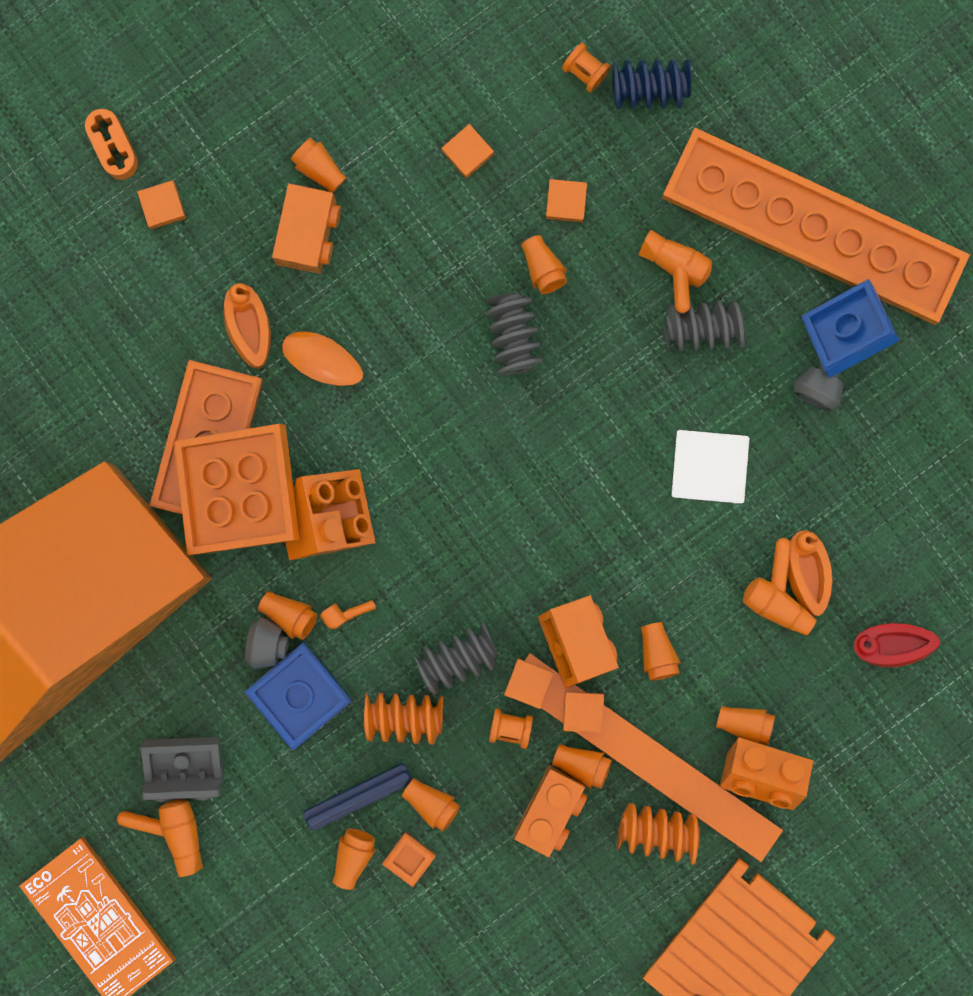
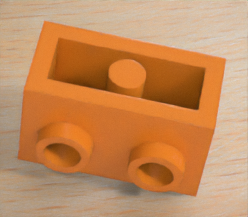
M288 183L272 255L276 265L321 274L323 264L329 265L333 250V243L328 242L331 227H338L341 214V206L336 205L337 201L334 193Z
M591 595L550 609L538 616L565 688L619 668L616 661V648L613 642L606 636L602 625V612L598 605L593 602Z
M739 737L727 752L720 788L732 791L740 796L752 797L768 802L778 808L794 810L807 797L814 760Z
M548 765L514 831V839L547 857H550L553 849L560 851L570 832L565 826L571 814L577 817L586 802L587 795L583 794L584 784Z

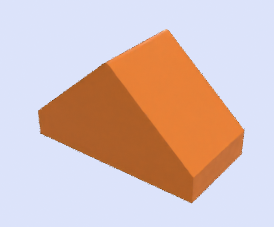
M102 462L0 524V762L212 579L193 555H187L186 547L114 464Z

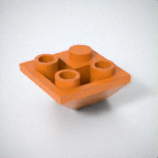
M360 469L302 476L296 479L294 496L300 540L285 542L289 561L376 543Z

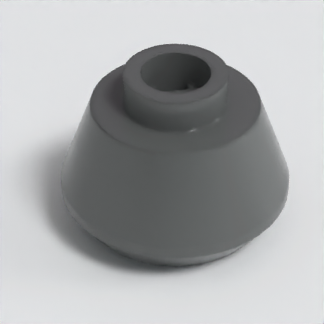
M822 364L818 368L810 367L793 382L794 394L819 409L828 412L834 411L841 406L843 382L838 379L840 373L830 378Z
M261 617L253 621L246 642L245 662L252 669L276 666L279 659H286L289 637L283 636L282 628L266 618Z

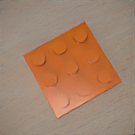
M274 424L174 441L187 555L300 540L285 424Z

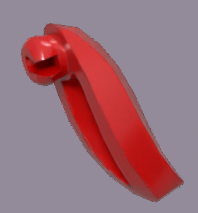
M885 623L860 632L854 641V650L859 658L871 665L901 667L913 664L931 655L939 647L940 639L933 632L906 623Z

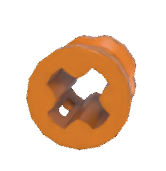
M580 43L566 59L562 70L565 73L571 72L587 85L586 90L592 93L607 77L612 66L609 63H601L587 51V45Z
M495 708L488 742L495 743L496 740L519 744L520 748L527 749L533 716L526 715L523 718L502 713L501 709Z

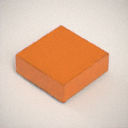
M470 124L441 148V152L465 179L494 155L491 147Z
M550 179L546 219L583 223L587 183Z
M173 180L137 191L148 227L151 230L186 219L176 183Z
M517 659L504 695L540 709L554 672Z
M565 691L563 731L602 733L604 694Z
M405 832L382 865L414 887L436 857V854Z

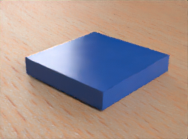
M869 279L801 316L822 366L830 378L900 341Z
M305 642L244 691L292 751L353 701Z

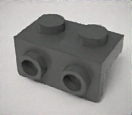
M220 737L143 740L140 747L145 779L141 791L143 800H155L158 802H167L181 798L207 800L220 795L224 781Z

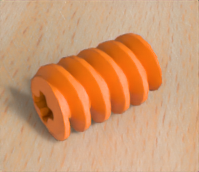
M366 693L364 732L367 741H373L377 731H379L383 742H388L392 732H395L398 743H404L408 732H410L414 744H419L423 733H426L429 745H434L438 735H442L444 696H440L436 706L432 707L429 695H425L421 705L417 706L414 695L409 694L405 705H401L398 694H394L390 704H386L383 693H378L374 703H370L368 693Z
M629 803L620 819L616 850H619L623 841H627L629 853L634 854L637 846L643 844L644 854L649 857L655 846L658 847L660 859L664 860L669 849L674 851L675 862H680L686 852L689 853L691 865H694L700 842V827L698 826L697 817L690 814L683 824L681 813L675 811L668 821L666 810L660 808L653 818L649 806H644L639 815H637L635 804Z

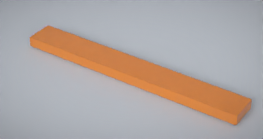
M529 653L524 661L554 672L541 708L563 723L565 691L586 692L576 685L565 688L558 672ZM605 705L603 709L602 733L576 732L760 862L763 861L783 831Z

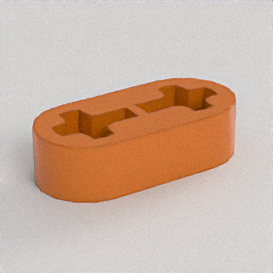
M97 109L91 112L85 121V129L101 165L115 179L124 180L130 178L138 168V159L122 124L114 113L107 109ZM102 120H105L107 124H112L108 127L112 139L108 141L100 132H95L100 129L98 123ZM115 148L123 157H128L124 160L125 167L119 169L116 165L111 166L115 162V157L111 150Z

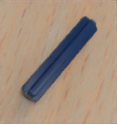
M400 763L306 809L303 812L305 821L309 828L315 831L409 785L412 781L410 772L404 763Z

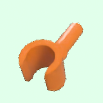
M373 600L342 612L335 603L324 610L320 617L328 628L336 629L348 620L353 619V617L374 610L376 607Z

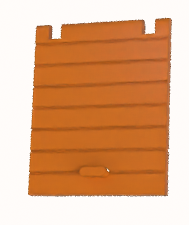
M738 858L642 978L663 996H695L697 994L700 996H790L833 943L835 936L824 929L817 939L812 937L809 932L815 926L816 921L759 873L749 883L741 877L749 865L741 858Z

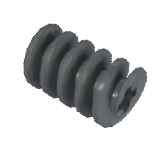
M503 294L487 298L485 303L495 306L487 312V317L490 320L497 321L489 327L490 333L500 336L492 341V347L496 350H502L501 353L494 357L495 363L505 365V367L497 371V376H512L532 371L534 366L543 362L542 357L531 356L532 351L541 347L540 343L529 341L528 338L537 333L538 328L526 326V322L535 318L536 315L533 312L524 311L523 308L533 303V298L523 297L521 294Z
M716 301L713 304L711 313L705 302L698 304L696 313L691 304L690 309L686 313L680 314L675 309L674 303L668 305L664 318V340L667 352L671 341H675L679 352H682L687 340L691 341L694 351L699 350L702 340H706L709 350H714L717 339H721L725 350L729 349L732 338H736L740 349L744 348V316L736 301L729 302L726 312L723 304L720 301Z
M484 622L480 623L479 636L468 628L466 629L465 642L454 634L451 636V648H448L440 640L437 642V654H434L428 646L423 647V660H420L414 654L423 680L433 695L439 693V681L448 689L452 688L453 675L462 683L467 682V669H470L476 677L481 676V663H484L491 671L496 669L495 658H499Z

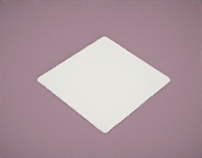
M678 430L672 497L744 503L749 437Z

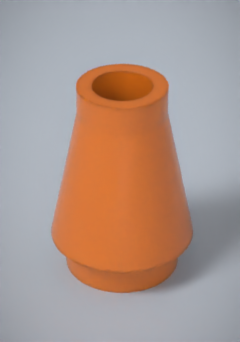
M311 137L290 158L296 164L294 169L326 188L329 192L333 193L347 178L339 170L321 141L316 143Z
M541 235L533 236L522 243L521 247L525 253L533 288H538L541 294H549L567 283L565 276L567 269L545 244Z
M268 591L263 596L258 606V611L265 614L276 625L281 627L291 639L297 637L304 640L313 629L318 614L312 611L311 605L276 595L271 591Z
M663 622L641 627L644 673H648L650 681L662 680L680 674L678 665L681 662L664 630Z
M721 706L716 728L725 730L737 737L768 746L775 716L767 714L766 709Z
M560 744L554 756L552 766L561 769L590 789L593 786L602 789L612 760L604 757L602 752L572 748Z
M416 778L409 783L402 794V798L410 803L432 829L437 827L442 832L451 824L461 808L460 805L454 802L455 797L421 783Z
M349 828L344 836L339 837L336 869L332 880L336 886L346 890L354 889L358 878L376 851V848L373 846L375 838L371 834L359 829Z

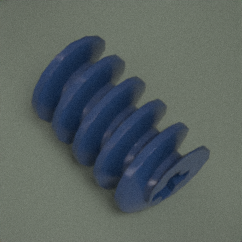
M613 60L612 93L616 108L621 109L624 99L628 98L632 109H636L639 99L644 98L647 109H651L654 99L659 98L662 109H666L669 99L674 98L677 109H681L684 99L690 98L691 94L690 60H684L680 71L676 60H669L665 71L660 60H654L650 71L645 60H639L635 71L629 60H624L621 70L618 71Z

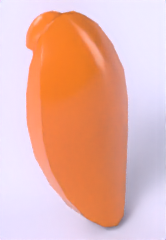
M237 283L225 295L223 318L226 332L240 357L252 368L260 369L267 362L270 352V321L266 309L255 291L243 283Z
M295 332L288 335L283 341L284 356L291 365L311 379L325 384L345 386L359 383L363 378V371L357 361L342 346L330 338L312 332Z
M802 530L797 532L790 540L791 551L787 576L801 607H804L812 616H820L827 608L831 596L833 581L831 564L827 551L817 535L811 531Z

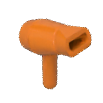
M653 230L649 231L638 254L640 257L655 262V264L673 276L675 309L679 313H686L690 309L689 285L698 288L706 282L711 274L712 260L693 248L669 239L666 240Z
M780 538L775 546L771 582L761 577L754 579L744 592L743 603L767 620L789 630L808 635L817 620L785 592L791 542L787 538Z
M173 799L164 803L158 808L159 819L128 811H122L118 814L117 822L120 826L165 838L174 858L178 877L195 874L203 868L199 852L197 823L189 800Z

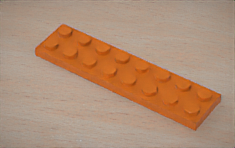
M694 128L662 196V199L847 285L855 287L869 279L880 300L934 325L940 322L970 254L697 128Z

